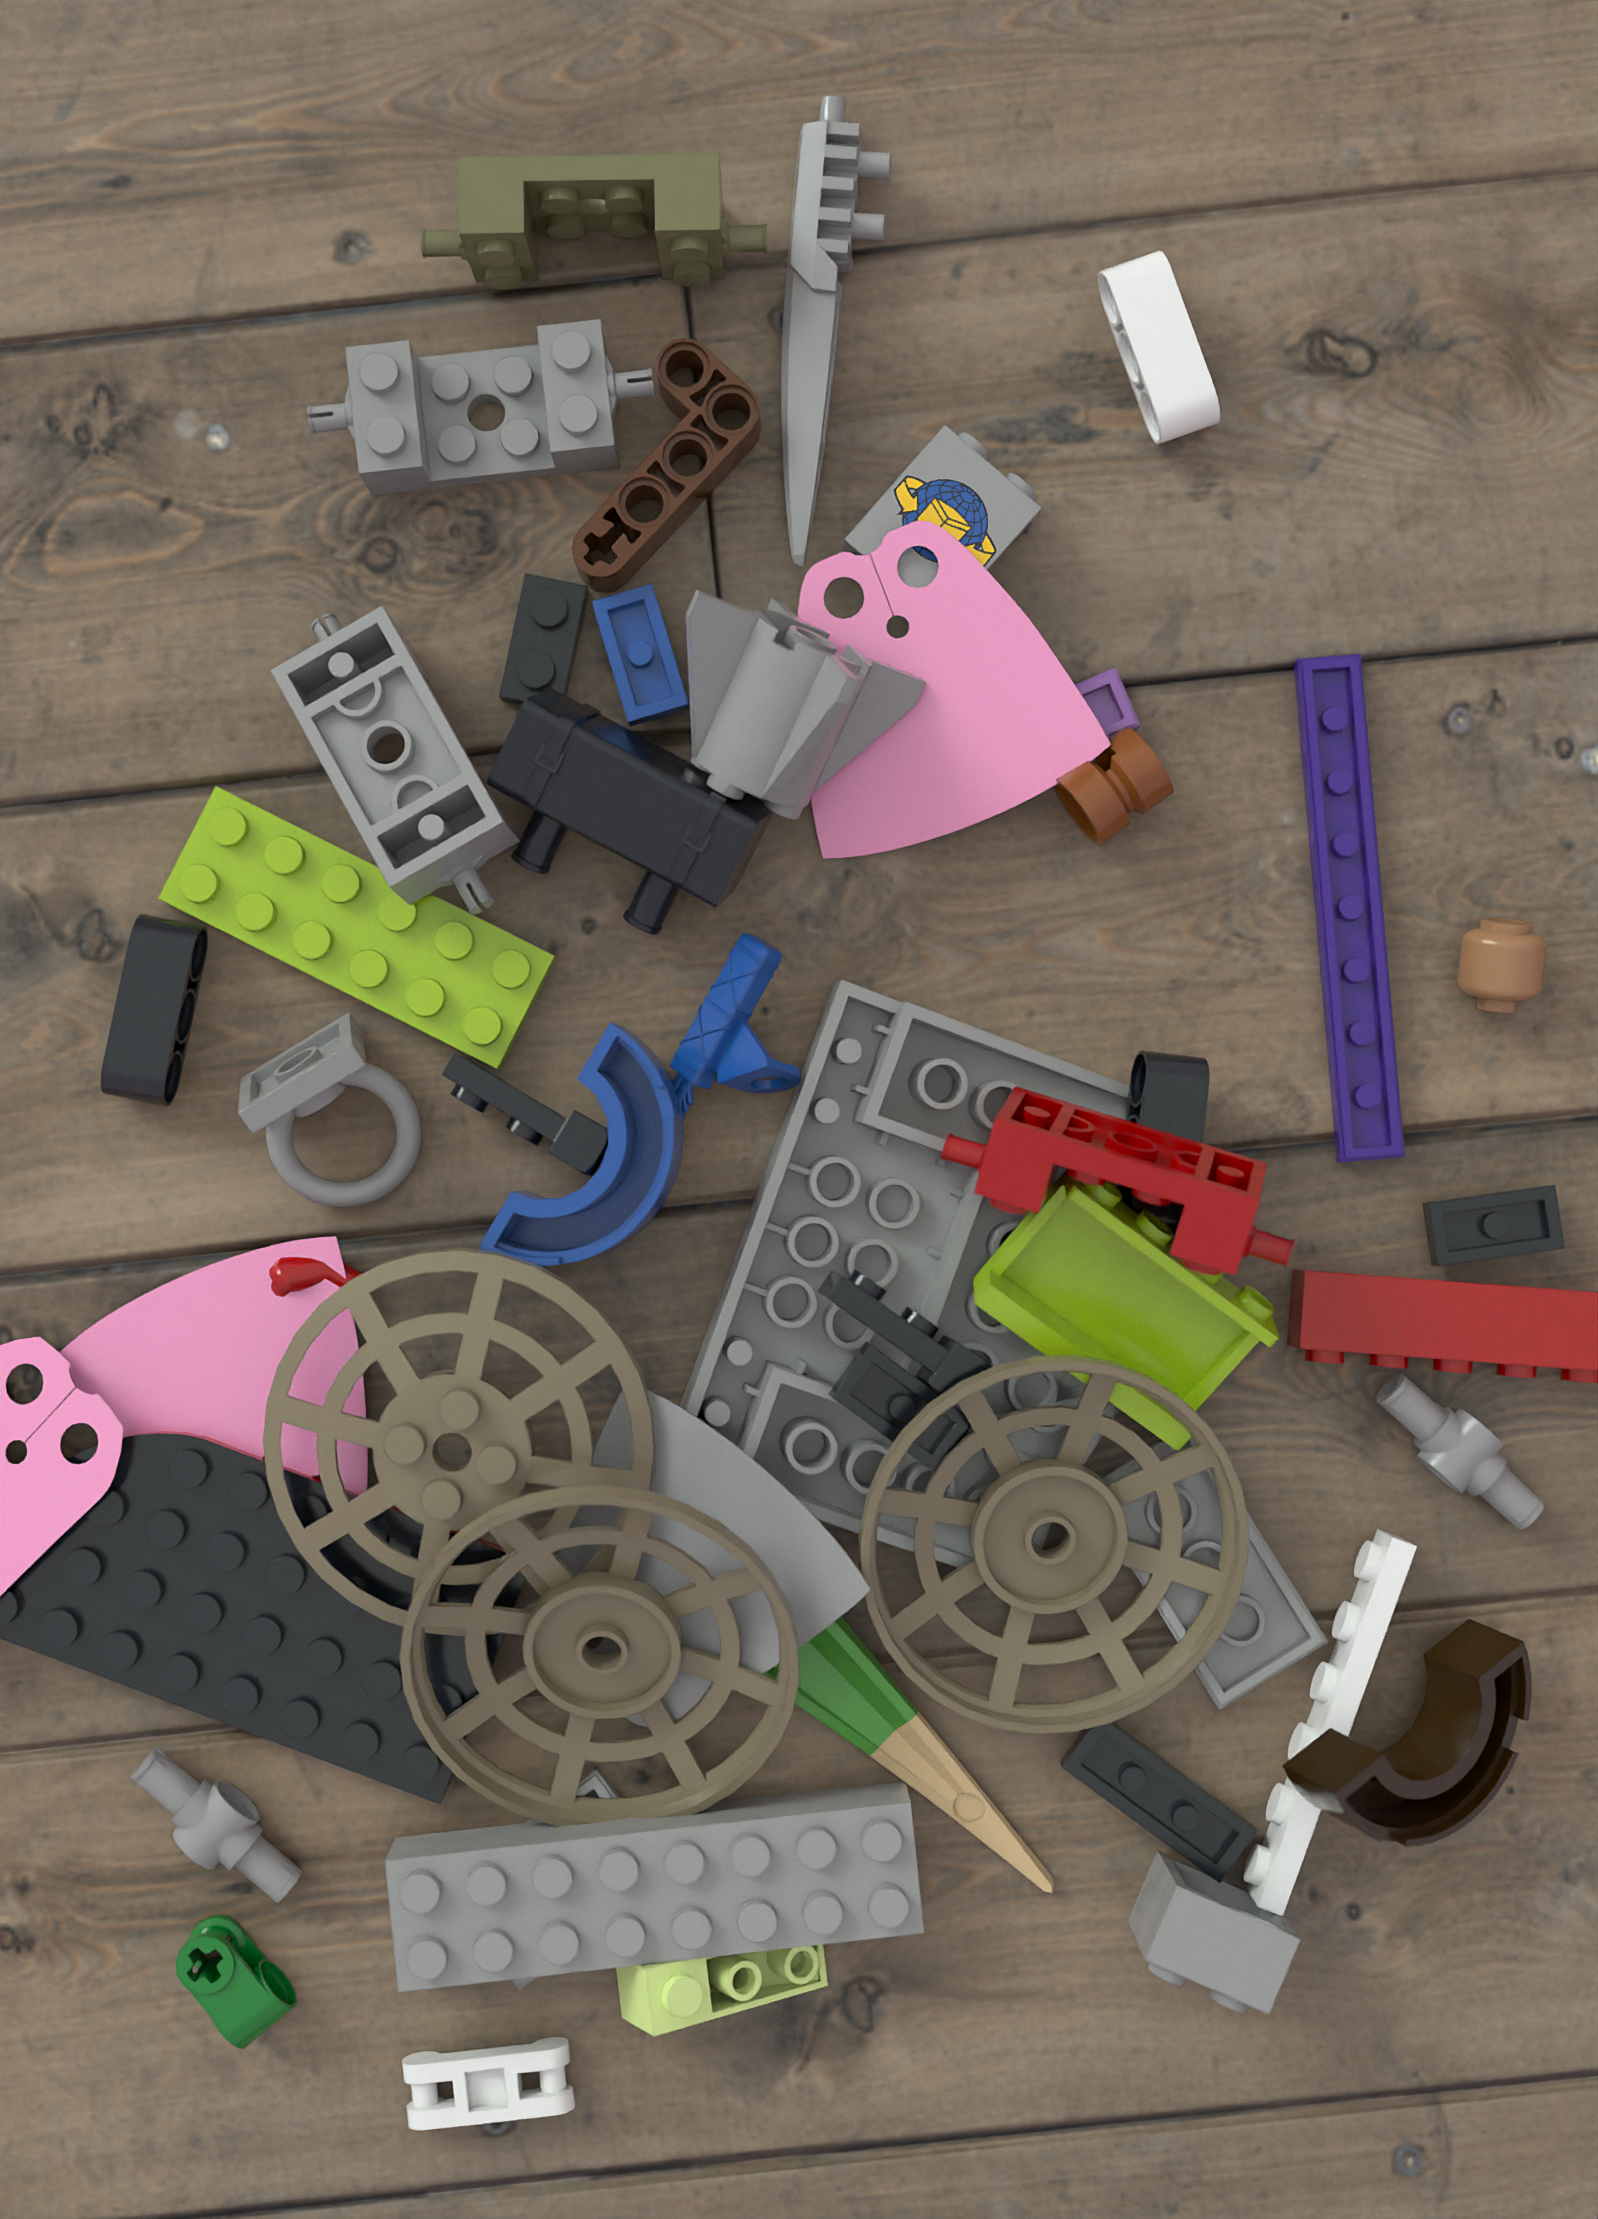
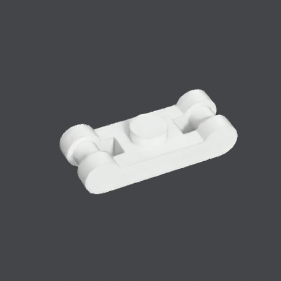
M549 2037L537 2040L532 2044L442 2054L435 2051H423L404 2057L402 2059L404 2082L411 2084L413 2100L407 2105L409 2128L412 2130H431L555 2116L573 2110L575 2107L573 2085L566 2082L565 2065L570 2062L568 2039L564 2037ZM539 2071L541 2087L523 2090L521 2073ZM452 2081L454 2098L444 2099L438 2097L437 2082Z

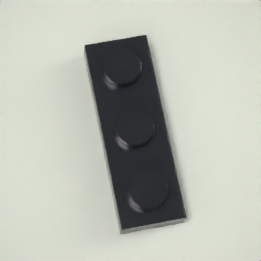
M1114 1722L1082 1730L1060 1761L1064 1770L1218 1883H1221L1257 1832V1829L1251 1822Z

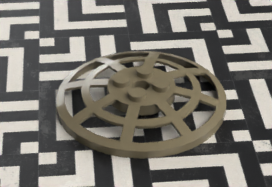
M462 1247L423 1250L385 1261L352 1278L322 1302L295 1333L277 1367L266 1403L263 1447L267 1481L277 1513L295 1547L320 1578L349 1602L384 1621L403 1626L407 1611L390 1606L359 1589L336 1570L319 1550L349 1533L354 1541L377 1561L403 1575L415 1578L413 1597L418 1581L435 1555L449 1542L451 1530H461L491 1509L517 1499L527 1482L554 1487L611 1485L649 1491L655 1451L652 1408L642 1371L624 1337L601 1308L569 1281L536 1263L501 1252ZM453 1271L478 1274L468 1313L443 1312L425 1314L401 1321L392 1327L387 1323L371 1293L388 1283L420 1274ZM504 1280L523 1285L555 1302L579 1322L595 1342L561 1364L555 1355L534 1337L507 1322L495 1319ZM348 1307L367 1343L359 1348L339 1371L326 1395L323 1406L289 1396L288 1393L293 1376L308 1348L330 1321ZM463 1334L456 1369L439 1370L419 1377L401 1347L402 1344L429 1335ZM489 1342H497L518 1353L533 1365L543 1377L517 1395H514L497 1380L482 1374ZM377 1360L397 1395L386 1407L379 1421L342 1412L355 1383L368 1367ZM609 1364L621 1384L630 1414L633 1442L631 1470L592 1465L591 1424L577 1386ZM559 1400L563 1407L570 1430L571 1461L535 1455L534 1432L529 1418ZM282 1422L318 1433L316 1448L319 1475L327 1500L333 1511L305 1528L294 1511L284 1479L280 1445ZM447 1433H457L465 1437L472 1449L471 1460L460 1466L446 1463L440 1457L437 1450L439 1437ZM337 1439L373 1448L374 1466L380 1482L352 1500L349 1499L345 1492L339 1472L336 1448ZM396 1505L408 1517L424 1524L418 1558L411 1557L390 1546L375 1534L366 1522ZM581 1505L558 1507L538 1535L542 1537L552 1532L568 1529ZM622 1507L614 1527L622 1528L627 1511L626 1507ZM494 1529L490 1530L506 1555L479 1564L451 1565L439 1582L432 1602H439L441 1584L466 1585L483 1583L488 1574L507 1555L514 1552L515 1549ZM604 1544L581 1573L607 1571L610 1568L616 1545ZM530 1565L520 1570L540 1596L549 1589ZM533 1603V1604H531V1605H529V1606H527V1607H525V1608H523V1609H525V1610H532V1608H533V1606L535 1605V1603ZM425 1629V1633L457 1637L465 1636L466 1629ZM486 1631V1635H487V1634H497V1633H501V1632Z
M1076 1355L1036 1356L996 1365L960 1381L928 1403L900 1432L880 1462L865 1498L859 1529V1571L871 1588V1591L865 1595L866 1605L884 1647L903 1673L930 1698L964 1718L997 1729L1030 1734L1069 1733L1110 1724L1146 1708L1177 1687L1204 1660L1225 1630L1240 1596L1248 1561L1249 1522L1243 1489L1229 1454L1206 1421L1176 1392L1145 1373L1112 1361ZM1074 1372L1090 1375L1076 1407L1063 1405L1037 1406L1010 1412L997 1418L981 1391L1000 1381L1033 1373ZM1116 1382L1132 1387L1162 1405L1188 1430L1197 1445L1159 1459L1155 1451L1133 1430L1111 1417L1102 1415ZM958 1403L974 1431L963 1438L944 1457L929 1479L924 1492L890 1488L889 1485L896 1468L914 1441L939 1415ZM1034 1426H1068L1057 1458H1039L1022 1463L1007 1437V1434ZM1094 1433L1101 1434L1122 1446L1139 1462L1141 1468L1106 1484L1094 1471L1083 1466ZM984 1448L999 1476L986 1488L978 1502L945 1496L944 1493L959 1469L975 1453ZM1207 1469L1211 1470L1217 1484L1222 1511V1550L1217 1568L1180 1556L1183 1518L1174 1482ZM1153 1491L1157 1495L1161 1514V1541L1159 1548L1128 1539L1127 1523L1121 1506ZM880 1514L916 1518L914 1527V1556L919 1579L925 1591L894 1614H892L884 1597L877 1565V1529ZM935 1521L969 1527L970 1545L974 1558L941 1579L934 1556ZM1055 1522L1065 1527L1064 1538L1056 1547L1042 1550L1032 1545V1536L1041 1525ZM1121 1566L1149 1573L1150 1577L1147 1584L1143 1586L1136 1598L1118 1616L1110 1620L1097 1596L1111 1584ZM1171 1581L1208 1593L1201 1612L1182 1640L1159 1662L1143 1673H1140L1122 1640L1132 1634L1154 1612L1167 1593ZM983 1583H986L995 1595L1010 1605L1002 1636L992 1633L975 1623L958 1608L955 1602ZM1075 1609L1088 1631L1087 1634L1059 1642H1028L1035 1613L1058 1614ZM938 1614L943 1622L963 1641L985 1654L997 1657L988 1696L967 1689L940 1673L914 1649L906 1637ZM1100 1653L1118 1687L1100 1695L1066 1703L1027 1704L1014 1702L1022 1664L1035 1666L1065 1664L1086 1659Z
M611 1485L565 1486L527 1494L491 1509L463 1527L435 1555L418 1581L405 1617L400 1650L403 1690L414 1721L432 1751L460 1780L486 1799L520 1816L557 1827L593 1824L626 1818H661L693 1815L709 1808L734 1793L751 1778L777 1747L793 1713L799 1683L798 1634L789 1603L771 1570L749 1544L720 1521L684 1502L646 1490ZM569 1505H612L627 1508L622 1528L611 1526L576 1527L552 1532L542 1537L521 1518L529 1513ZM654 1514L679 1521L708 1536L741 1561L745 1568L713 1577L701 1563L684 1550L661 1538L648 1534ZM494 1529L515 1549L514 1552L507 1555L488 1574L476 1592L472 1604L432 1602L439 1582L455 1558L479 1537ZM580 1545H616L609 1571H591L573 1575L555 1553V1551ZM642 1552L652 1554L673 1565L694 1584L663 1596L651 1585L635 1578ZM527 1565H530L549 1587L537 1600L532 1610L493 1605L505 1584ZM763 1590L770 1603L778 1630L780 1663L776 1680L739 1664L741 1654L740 1632L734 1609L729 1599ZM710 1606L714 1612L720 1632V1657L682 1645V1630L678 1618ZM426 1628L466 1629L464 1640L466 1660L474 1686L479 1694L448 1716L436 1698L427 1672L424 1647ZM486 1631L524 1635L523 1659L525 1666L498 1681L487 1654ZM594 1637H608L617 1642L620 1649L612 1654L605 1655L590 1650L586 1642ZM678 1671L712 1681L700 1701L684 1716L675 1721L663 1702L662 1697L671 1688ZM538 1689L553 1704L570 1712L566 1731L555 1730L534 1719L515 1702ZM733 1689L767 1704L768 1707L763 1718L745 1743L721 1764L704 1773L687 1740L695 1736L714 1719L727 1701L731 1690ZM636 1713L640 1714L651 1731L645 1735L625 1739L600 1740L591 1738L596 1719H616ZM495 1715L505 1726L524 1740L548 1752L558 1754L559 1759L551 1790L530 1784L502 1770L476 1751L464 1736ZM662 1752L680 1785L665 1791L635 1797L592 1798L576 1795L585 1761L626 1762L651 1757Z

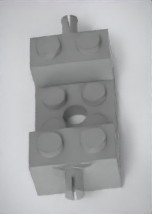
M601 319L537 326L539 343L537 345L419 358L416 357L409 340L345 347L349 378L345 403L308 406L307 414L310 417L308 422L312 434L349 429L356 444L358 473L371 495L620 468L614 418L617 400L647 396L655 397L652 369L614 373L608 360ZM486 402L497 403L505 410L503 422L499 427L491 431L478 430L471 424V415L475 408Z
M380 606L344 628H341L335 614L328 613L322 615L332 635H329L326 627L317 618L311 624V628L316 633L320 642L270 671L388 886L406 903L411 905L440 887L455 884L470 915L483 912L472 889L486 909L490 908L495 901L490 896L477 871L481 869L487 860L520 842L492 790L478 774L433 694L429 686L431 682L406 637L385 608ZM389 734L403 736L405 748L398 760L390 764L375 762L374 748L382 737Z

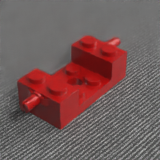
M1017 1086L1014 1087L996 1116L989 1142L986 1145L949 1133L943 1146L941 1160H948L978 1170L979 1177L974 1191L975 1194L988 1197L990 1205L1012 1214H1025L1027 1210L1039 1213L1057 1177L1059 1166L1068 1168L1067 1174L1083 1183L1104 1185L1106 1181H1111L1133 1188L1132 1194L1135 1197L1151 1204L1167 1206L1171 1204V1201L1184 1204L1169 1255L1182 1258L1184 1266L1201 1274L1215 1276L1224 1271L1236 1275L1241 1258L1248 1255L1287 1267L1293 1250L1294 1239L1290 1240L1258 1230L1256 1225L1252 1224L1261 1198L1267 1163Z

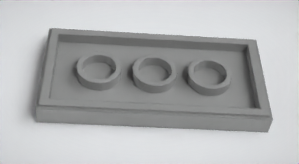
M1191 1437L1179 1451L1161 1439L1149 1446L1155 1451L1159 1459H1162L1197 1444ZM1132 1456L1100 1477L1108 1484L1141 1468V1465ZM1207 1469L1174 1482L1183 1518L1180 1556L1217 1568L1222 1550V1511L1217 1484L1211 1470ZM1153 1491L1121 1506L1127 1523L1128 1539L1159 1548L1161 1541V1514L1157 1495ZM1248 1512V1561L1240 1596L1225 1630L1204 1660L1194 1669L1219 1710L1328 1643ZM1131 1568L1142 1587L1147 1584L1150 1574ZM1171 1581L1167 1593L1156 1607V1610L1178 1643L1201 1612L1208 1593Z

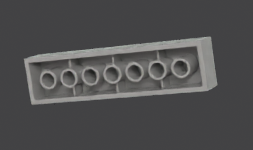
M904 1781L719 1801L701 1812L684 1816L626 1818L593 1824L559 1827L547 1823H521L395 1837L385 1859L398 1992L924 1933L911 1801L906 1782Z

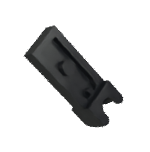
M457 1053L453 1054L441 1074L456 1083L450 1093L452 1096L481 1113H484L490 1103L511 1116L505 1125L506 1128L536 1146L539 1145L544 1136L553 1141L548 1153L587 1176L594 1175L604 1158L608 1146V1129L576 1110H572L569 1117L566 1118Z
M855 1269L848 1279L831 1270L817 1290L818 1293L921 1364L922 1366L916 1376L941 1394L960 1381L992 1368L990 1364L962 1344L945 1335L941 1337L938 1343L934 1341L933 1337L939 1328L911 1308L906 1307L901 1316L886 1307L880 1301L887 1291Z

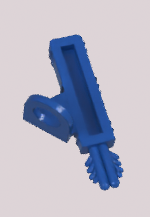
M743 933L738 941H735V947L729 952L724 967L715 983L711 985L708 996H705V1001L700 1005L697 1016L686 1036L680 1041L678 1050L674 1052V1057L669 1066L677 1072V1075L671 1081L680 1102L683 1120L685 1119L684 1113H688L689 1105L693 1104L692 1091L695 1086L709 1090L717 1078L718 1084L749 1093L785 1091L797 1086L801 1082L799 1068L772 1059L747 1022L782 959L780 951L758 936ZM765 1077H781L773 1080H757Z

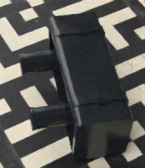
M552 688L530 696L523 702L486 783L534 810L517 848L513 850L511 855L512 859L522 867L539 874H547L567 829H570L646 870L628 909L623 914V918L635 928L654 935L660 933L662 923L680 889L715 908L735 890L774 813L761 800L746 792L741 800H737L715 791L707 785L710 773L699 769L692 763L601 715V711L587 703L582 705Z

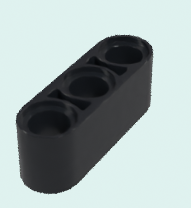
M140 914L135 920L129 938L102 1065L101 1089L104 1094L166 1107L171 1105L181 1078L207 955L208 931L205 926L147 914Z
M1145 1050L1139 1051L1132 1066L1125 1120L1203 1143L1209 1090V1066L1207 1060L1203 1057ZM1118 1184V1190L1123 1196L1120 1201L1138 1214L1145 1209L1158 1216L1172 1230L1174 1236L1171 1239L1174 1240L1184 1204L1171 1201V1204L1167 1206L1151 1204L1135 1197L1132 1194L1133 1188Z

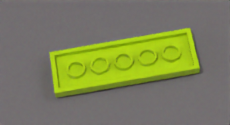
M215 786L158 899L498 1070H501L557 959L554 955L475 915H470L469 912L431 893L409 905L388 886L379 867Z

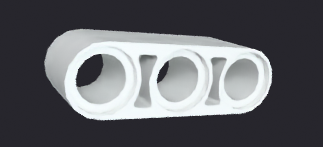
M1157 251L1100 271L1098 273V287L1101 301L1145 424L1153 441L1158 445L1218 424L1220 421V407L1215 387L1174 274L1164 253Z

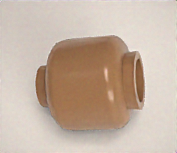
M1486 917L1480 919V927L1467 930L1463 934L1457 982L1462 992L1478 997V1009L1512 1013L1516 1012L1517 1001H1527L1536 998L1540 994L1547 946L1542 936L1532 932V922L1511 918Z

